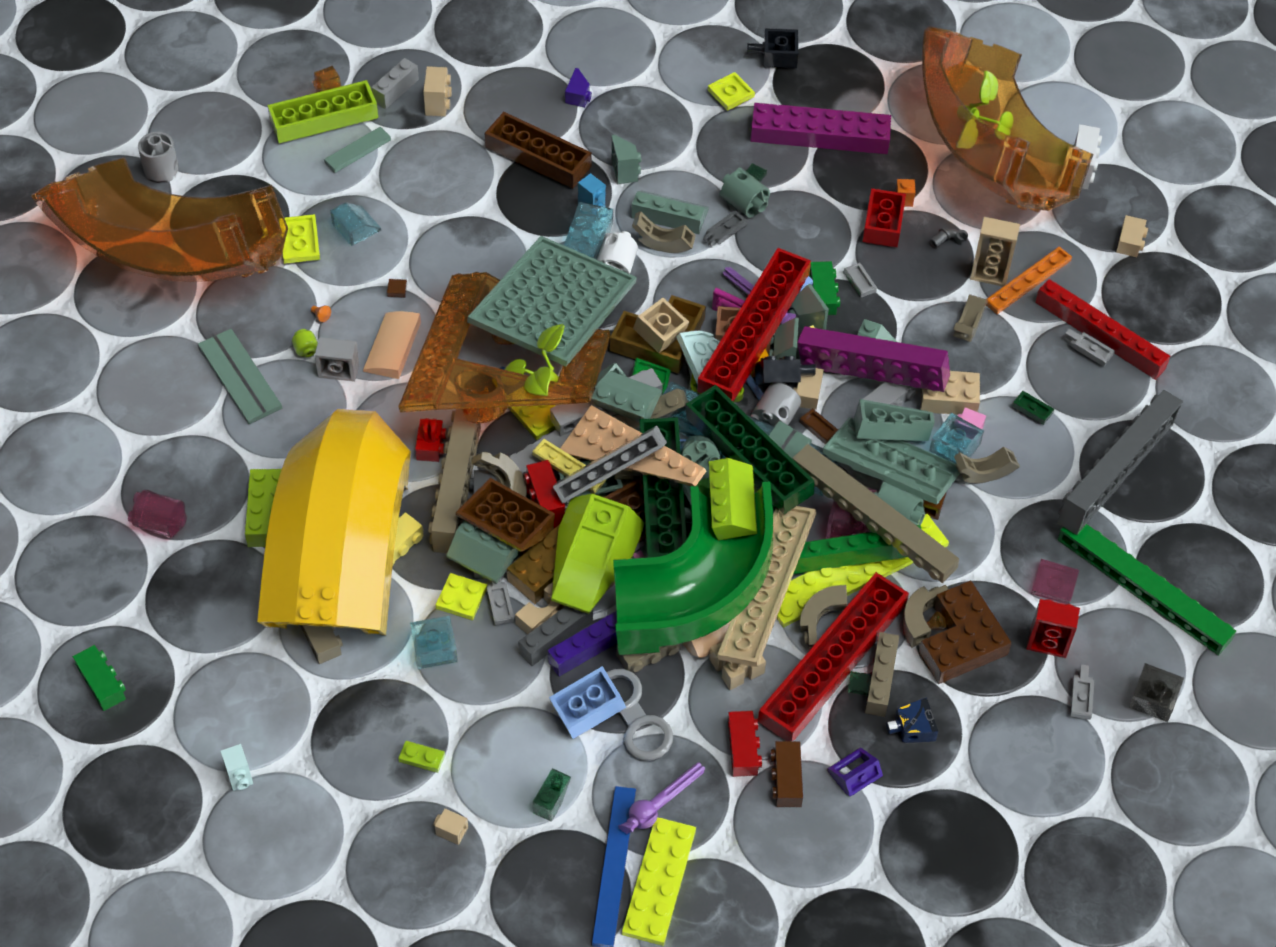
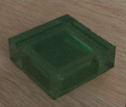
M753 163L746 170L759 182L767 175V170Z
M851 671L848 692L868 695L871 674Z

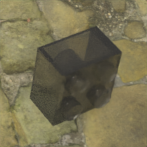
M1145 663L1128 708L1168 722L1175 707L1184 677Z

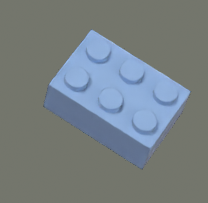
M603 666L549 697L573 739L626 708L622 697Z

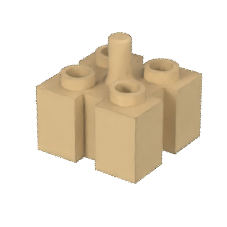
M722 642L710 647L709 660L717 672L722 670V679L729 690L744 684V678L746 677L752 680L765 673L766 660L763 656L758 667L718 660V652Z

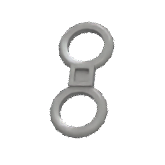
M613 669L606 672L611 680L624 678L629 680L634 687L631 698L624 702L626 708L618 712L628 725L624 739L627 750L640 760L652 761L661 758L669 751L673 743V732L670 725L663 718L645 714L638 703L642 696V685L639 678L633 672L626 669ZM646 724L660 727L665 734L662 745L653 751H642L633 743V735L636 730Z

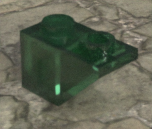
M552 768L533 800V813L552 822L562 805L571 776Z

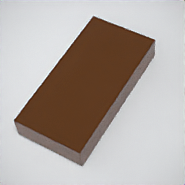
M813 408L799 420V423L824 444L838 431L834 425Z

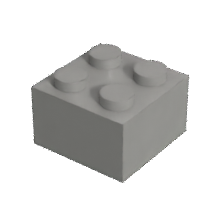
M319 337L315 352L318 378L355 382L359 367L356 341Z

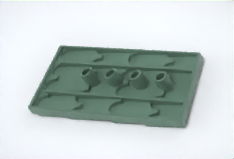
M851 417L847 419L823 447V454L827 458L849 465L853 470L881 479L883 482L934 504L939 503L960 474L955 463L903 440L856 438L855 422Z

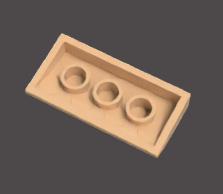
M405 311L385 313L364 366V372L395 379L400 378L421 324L420 313Z

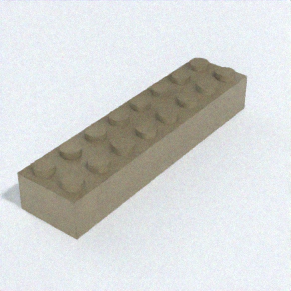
M457 403L456 410L452 411L451 414L453 425L449 426L448 429L450 440L449 442L446 441L445 453L447 455L442 459V469L444 470L443 473L439 474L438 484L440 489H436L435 494L437 505H433L432 517L434 519L433 522L429 523L430 544H433V552L448 553L456 530L463 522V519L456 515V511L468 498L470 478H472L474 467L472 459L476 456L481 431L480 406Z

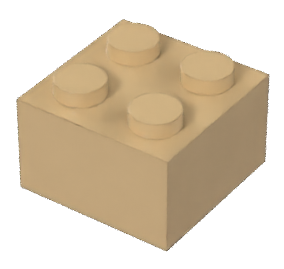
M427 67L423 91L425 116H446L447 110H450V99L448 98L452 96V87H449L451 85V75H448L447 67Z
M661 298L637 317L633 329L660 353L677 340L676 336L679 333L686 331L689 321L668 301Z

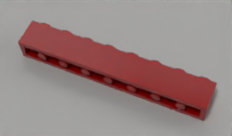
M1048 279L1039 288L1035 302L1039 306L1078 331L1085 332L1115 351L1114 354L1156 380L1166 370L1170 359L1169 354L1051 279Z

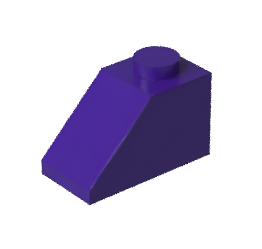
M575 68L565 90V103L585 108L587 101L590 102L592 92L590 91L589 82L579 68Z

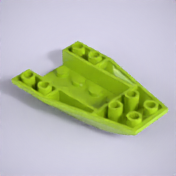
M587 494L570 499L558 529L551 601L590 614L615 581L613 560L631 559L644 529L645 523L629 506L595 494Z

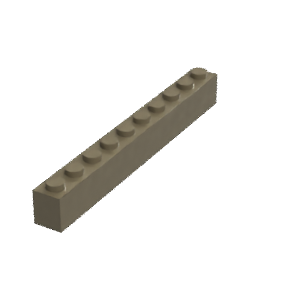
M807 444L792 458L815 480L814 487L820 489L827 498L837 502L841 509L850 512L857 521L867 525L871 532L880 535L887 544L897 548L901 555L910 558L918 568H923L934 580H938L943 584L958 568L959 558L811 445Z

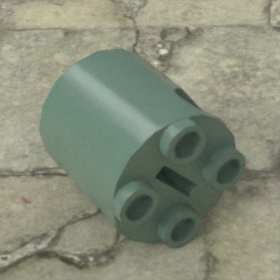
M741 167L731 175H725L722 180L724 184L719 192V196L750 218L766 209L770 197L769 188Z
M698 435L688 438L680 449L682 456L705 468L706 472L701 479L710 477L709 461L720 459V454L714 442L705 436Z
M883 482L879 493L875 492L874 494L916 526L921 525L925 517L923 499Z

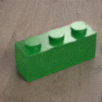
M832 261L811 262L809 277L813 280L812 286L828 307V315H836L837 308H840V297L836 295L838 293V282L835 283L834 280L836 279V268H833Z
M93 645L72 656L77 669L103 711L126 700L123 693L126 691V688L121 680H116L115 676L117 674L113 666L106 664L108 660L103 650L98 651L96 646Z

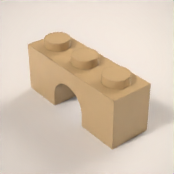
M553 582L544 589V600L549 604L548 606L537 608L529 602L515 614L516 625L526 634H529L565 607V605L551 601Z

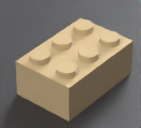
M950 371V378L944 392L921 388V410L958 415L959 413L962 414L965 408L978 412L980 405V373Z

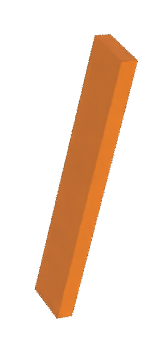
M1059 246L988 297L986 306L998 315L1072 260V256Z

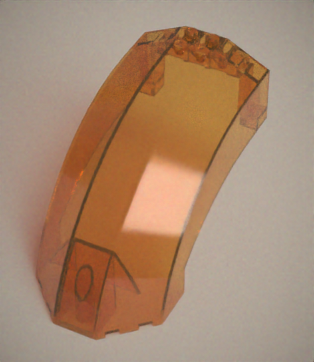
M931 26L927 27L924 31L922 49V71L927 104L940 137L965 170L985 188L1005 198V202L1013 205L1017 204V208L1022 210L1030 208V210L1040 212V210L1049 211L1078 199L1094 154L1057 137L1029 109L1014 78L1022 54L997 44H993V46L983 44L984 40L971 36L968 38L958 32ZM984 71H989L996 77L998 92L993 101L989 100L987 105L976 107L979 110V116L1000 121V117L1005 111L1011 112L1013 115V127L1010 136L997 131L998 124L978 119L965 106H970V103H981L979 92L984 79Z
M125 157L94 165L88 168L89 172L82 175L79 172L65 177L66 180L54 181L31 194L32 199L44 214L63 233L86 250L125 270L168 281L205 282L238 276L245 278L251 276L254 272H258V274L267 272L268 268L274 266L275 262L281 257L288 232V226L272 185L222 197L202 198L169 194L134 181Z

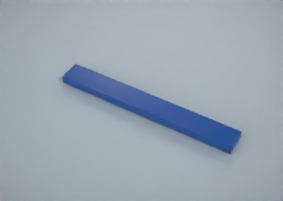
M615 786L592 946L614 947L630 833L626 834L619 829L618 825L627 822L629 819V809L635 802V788Z

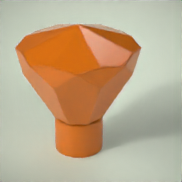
M329 306L311 307V312L315 313L320 322H326L330 318L331 309Z

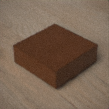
M389 279L387 297L406 298L407 280Z

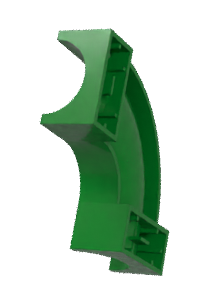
M762 482L761 488L755 493L757 534L718 540L712 529L711 498L703 495L698 486H690L692 530L688 539L680 548L660 557L613 560L617 609L616 634L619 655L659 653L660 646L676 645L706 636L729 623L749 605L762 587L772 560L773 508L770 482Z

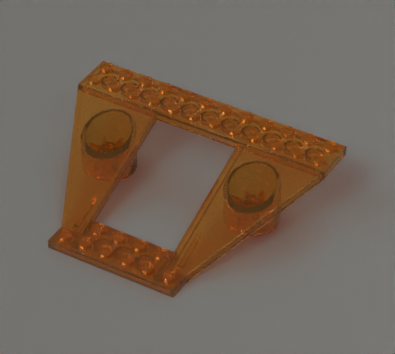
M487 272L452 275L399 403L400 413L461 409L467 421L481 424L499 418L508 407L591 403L611 336L610 331L598 329L594 332L567 366H562L558 381H550L548 396L530 394L524 388L525 381L529 375L458 359L470 323L467 322L468 316L499 283L500 279ZM491 333L492 339L498 344H514Z

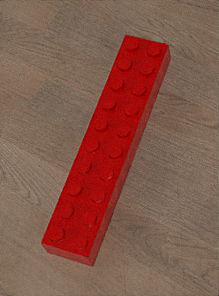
M777 248L698 377L697 392L702 394L716 385L734 402L808 278L811 260Z
M875 572L760 708L758 722L785 741H794L878 640L879 632L884 633L904 609L909 593Z

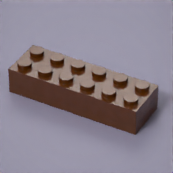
M504 111L485 132L486 148L572 189L592 167V152Z

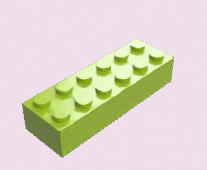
M367 80L267 105L270 122L278 143L378 118L377 103Z

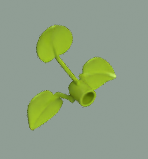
M984 71V79L979 92L981 103H970V106L962 105L959 108V118L965 119L968 123L956 146L957 148L971 149L976 145L979 137L978 124L975 121L977 119L998 124L996 136L1000 140L1008 139L1013 127V115L1011 112L1005 111L1001 115L1000 121L979 116V110L976 108L987 105L989 100L993 101L997 95L998 81L989 71Z
M559 324L549 327L538 338L537 347L542 349V355L548 367H540L537 371L532 372L525 369L526 361L517 359L508 364L504 369L500 382L505 387H514L521 382L524 373H528L530 376L525 381V390L533 395L548 396V388H555L560 382V377L553 372L554 367L551 365L546 351L552 352L558 346L565 325Z

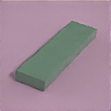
M378 127L325 158V164L336 173L391 141V136L382 127Z

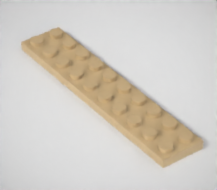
M796 506L786 514H783L776 507L773 514V553L768 574L754 599L739 615L731 620L718 652V660L758 667L816 516L815 509Z

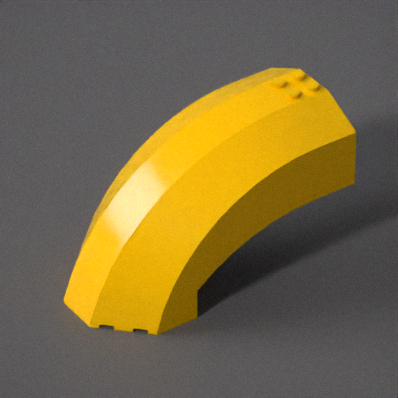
M337 409L297 442L288 452L274 495L264 553L257 622L266 628L278 627L286 629L287 624L361 629L365 634L386 635L396 533L404 489L408 490L411 451L376 411Z

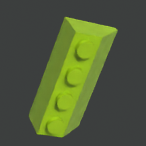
M730 458L709 461L712 529L717 539L723 540L757 534L753 466Z

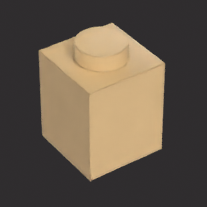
M444 809L442 814H438L434 821L436 835L459 845L468 829V819Z

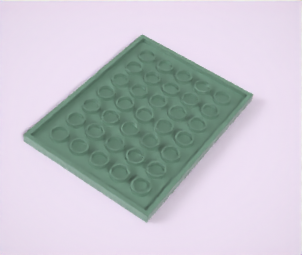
M540 236L468 316L467 322L543 356L542 349L537 347V341L541 333L549 327L564 324V332L558 346L552 352L546 351L548 359L567 366L633 287L637 277Z

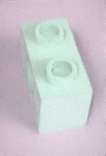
M241 744L221 750L233 791L243 790L252 785L251 773Z

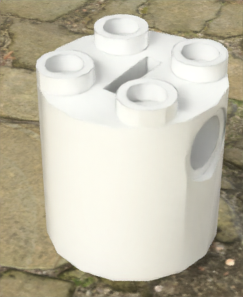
M626 231L607 233L604 236L597 260L630 274L638 250L637 243L631 238V234Z

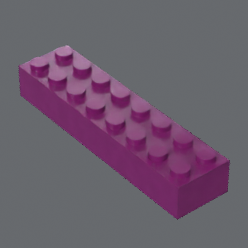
M754 103L751 142L888 154L891 115Z
M804 326L797 342L801 365L815 364L816 368L824 369L825 372L940 392L945 391L950 378L947 350Z

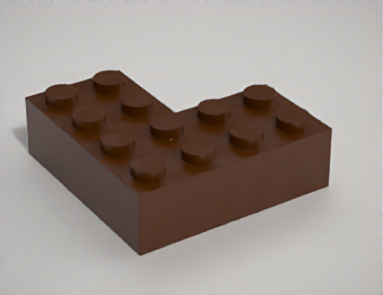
M971 580L936 595L934 608L948 630L922 640L919 654L938 685L1009 654L1012 642Z

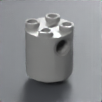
M163 132L146 134L138 143V150L146 178L153 181H172L178 172L179 165L171 136Z
M772 383L767 387L757 403L750 419L769 436L779 420L786 425L790 424L801 405L800 396L785 384Z

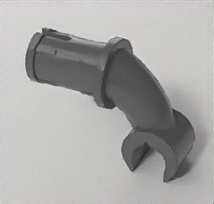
M940 228L939 232L929 240V244L937 249L945 240L948 241L950 238H954L958 245H962L963 239L967 241L968 233L965 230L958 231Z

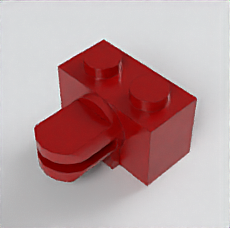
M420 418L415 449L417 461L439 462L440 455H444V443L442 441L446 439L447 428H444L443 420Z

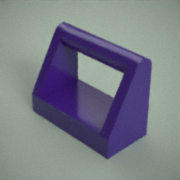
M861 747L827 768L828 773L849 797L883 776L879 760ZM860 757L864 761L863 764L845 775L839 772V770Z

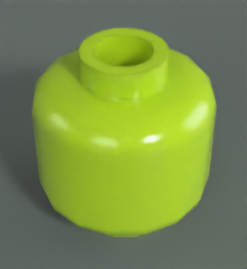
M306 329L295 332L292 338V345L298 356L311 357L315 354L318 341L314 333Z

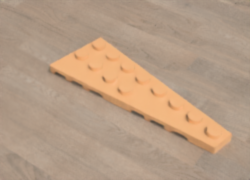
M591 405L560 449L577 459L582 458L593 462L642 433ZM666 446L623 469L631 472H641L644 475L657 476L660 479L674 480L677 483L689 486H696L706 472L704 467Z

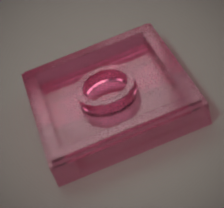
M1041 559L1031 594L1060 603L1070 604L1079 570Z

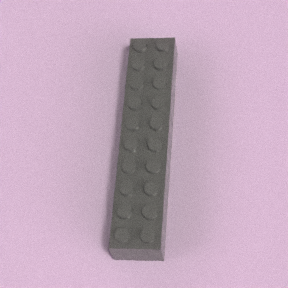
M1163 390L1159 395L1155 394L1150 405H1146L1141 415H1137L1133 419L1131 426H1127L1124 429L1122 437L1115 439L1112 448L1108 447L1103 453V458H1098L1092 467L1093 469H1088L1082 478L1083 480L1081 482L1077 481L1072 489L1073 491L1071 493L1068 492L1062 500L1064 504L1058 511L1060 516L1057 523L1077 535L1173 426L1183 401L1166 390Z

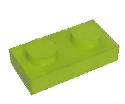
M405 741L398 759L401 763L439 773L445 757V751Z

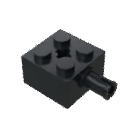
M765 28L764 42L762 44L747 43V54H762L764 67L797 68L799 54L798 30Z
M767 356L761 358V361L755 365L756 385H770L772 383L792 385L801 382V376H815L816 374L815 364L801 365L800 359H795V356H784L779 358V360H776V356Z

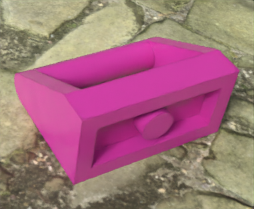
M715 288L712 309L718 311V306L741 308L745 300Z

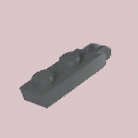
M734 210L709 228L703 240L708 242L710 246L716 243L721 244L746 226L747 219Z

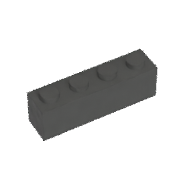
M565 606L518 641L519 654L531 666L535 665L548 655L549 649L575 635L593 621V610L588 614Z

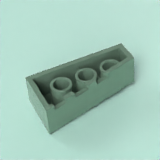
M863 399L859 400L854 416L856 438L929 441L935 423L933 412Z

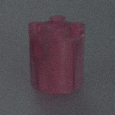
M147 489L142 492H136L133 502L135 504L133 510L128 515V521L133 526L169 538L174 537L185 526L187 515L185 513V504L182 500L163 494L160 495Z

